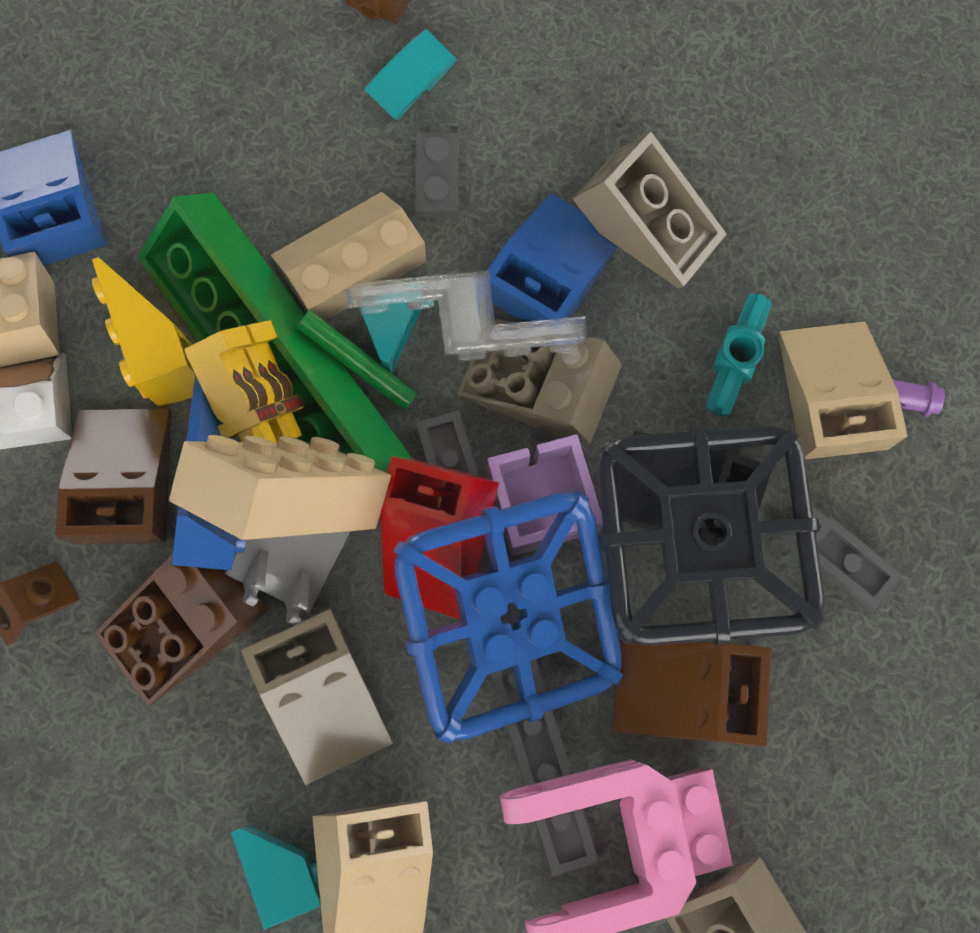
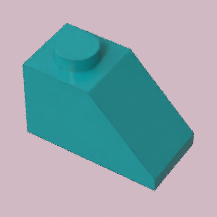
M249 825L231 832L264 930L321 906L317 862L313 863L310 853Z

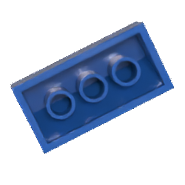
M195 375L187 441L207 442L209 435L221 436L217 426L223 424V422L213 413ZM237 435L229 437L230 439L240 442ZM178 506L172 565L232 570L235 552L244 553L246 540H241Z

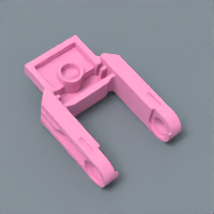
M628 759L512 789L499 796L506 824L529 823L621 798L620 808L633 871L639 879L637 884L563 904L560 911L537 917L531 921L525 920L527 933H616L678 915L696 884L695 876L733 866L713 769L707 767L665 777L646 764Z

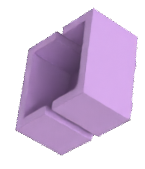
M577 434L537 445L534 455L536 465L528 466L530 460L528 447L487 458L486 471L488 478L499 482L495 503L499 510L557 493L579 491L589 498V506L594 514L599 533L603 526L602 513ZM558 513L504 528L511 557L537 550ZM576 521L564 542L579 538Z

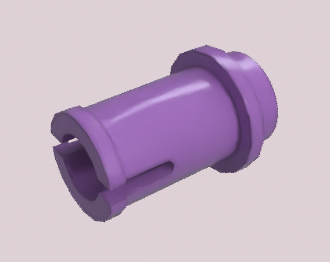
M892 379L898 390L902 409L920 411L923 417H930L931 414H939L941 412L945 398L944 388L937 387L935 382L920 385Z

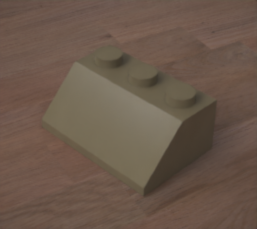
M761 857L731 868L690 893L680 913L666 918L674 933H806Z

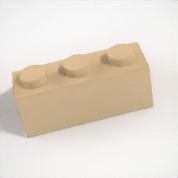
M383 192L378 193L270 255L304 311L307 312L310 309L324 321L426 263L425 242L402 207Z

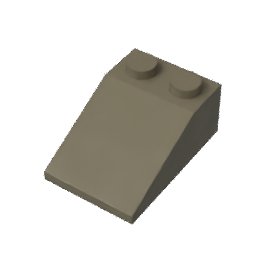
M651 131L619 148L572 198L598 233L678 289L686 285L727 234Z

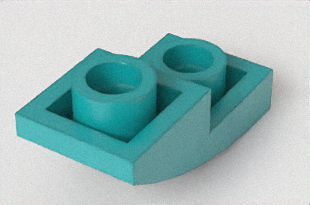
M425 29L406 45L373 78L364 90L398 121L426 89L430 91L458 59Z

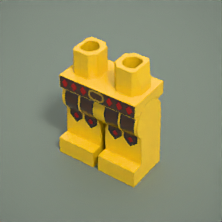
M271 320L222 330L184 349L213 413L223 422V424L217 426L223 437L229 438L237 435L239 441L244 442L246 436H255L278 443L280 437L296 439L302 436L293 412L304 408L299 394L293 396L292 383L288 376L280 371L268 342L278 337Z

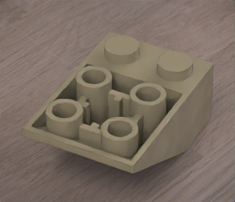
M489 318L456 395L559 437L565 438L577 434L580 442L590 444L622 363L604 340Z
M331 609L241 650L257 691L305 785L394 744L337 614Z

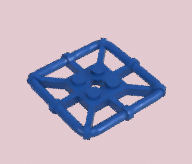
M579 491L557 493L500 510L496 506L482 509L479 516L419 532L409 537L404 543L399 541L393 551L397 554L395 559V576L409 633V638L405 641L408 654L414 655L427 717L432 728L435 730L434 735L437 739L450 743L453 740L470 739L525 719L529 722H534L542 719L545 712L600 694L610 688L613 683L619 684L623 677V674L620 673L622 653L619 638L617 637V628L615 627L611 612L609 582L606 577L595 517L589 506V498ZM558 513L534 556L509 563L503 537L504 528ZM576 521L588 581L556 591L550 564ZM485 534L492 568L460 577L422 553ZM415 565L454 588L461 621L428 631L415 573ZM592 599L603 662L566 640L559 608ZM513 602L516 608L521 610L520 617L517 618V622L512 626L507 622H501V615L507 613V604ZM465 638L471 665L445 707L433 651L439 646ZM561 651L596 672L593 676L536 694L530 660ZM513 666L520 700L462 720L487 674Z

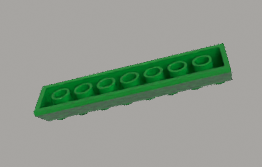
M214 193L173 197L137 258L199 342L222 330L271 320L278 337L269 341V346L280 371L287 375L292 383L293 396L299 394L304 408L293 412L302 436L296 439L306 443H310L312 437L331 440L339 444V452L346 455L354 453L369 457L375 461L374 468L385 473L388 471L391 456L413 459L342 363L296 328V325L305 314Z

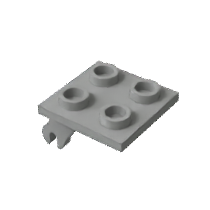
M351 531L246 540L244 553L235 552L232 570H226L225 574L243 582L245 589L244 603L254 606L258 602L256 595L261 590L285 602L288 611L286 615L287 623L292 625L299 624L301 622V618H299L301 610L307 613L310 612Z

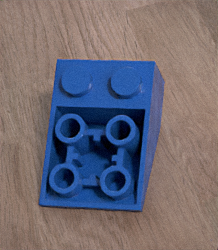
M71 130L0 152V241L3 251L8 257L36 252L40 261L45 266L107 246L103 228Z
M551 193L506 242L482 277V298L527 325L563 332L618 246L598 233L581 210Z

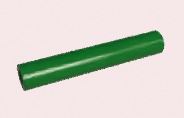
M310 309L296 325L298 330L402 410H405L415 398L417 393Z

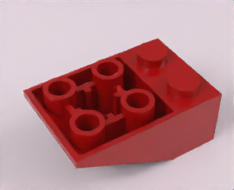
M391 456L387 471L391 478L381 509L384 594L401 600L395 576V559L397 554L393 552L399 541L404 543L409 537L419 532L481 515L482 509L494 506L499 482L419 460ZM485 534L431 549L422 554L460 577L474 574L478 571L485 543ZM415 565L423 607L461 620L454 588Z

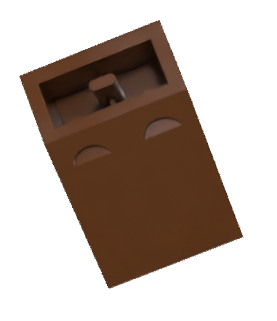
M170 409L79 410L58 488L57 537L73 545L166 543L171 426Z
M172 554L94 632L148 706H151L237 639L267 611V608L259 598L254 606L244 603L245 589L243 582L226 575V570L172 565Z
M619 638L622 653L620 673L623 674V677L619 684H616L612 732L767 747L771 665L770 647L731 643L729 645H715L714 642L646 646L638 645L631 641L626 644Z

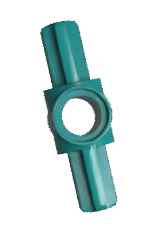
M748 295L737 324L727 328L722 344L715 356L712 370L717 375L705 404L706 409L711 414L728 417L731 414L742 384L751 381L756 365L763 356L766 340L761 333L772 307V302L765 295ZM739 348L743 350L748 357V361L739 362L731 356L729 349Z

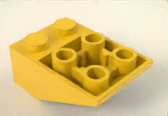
M99 257L92 259L97 277L92 278V285L99 301L102 304H107L111 318L105 319V324L114 344H120L124 359L119 361V367L129 387L135 386L144 399L149 398L160 408L192 398L195 372L184 349L193 344L173 322Z

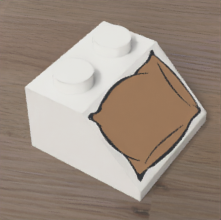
M60 353V355L0 367V449L72 439L66 354Z

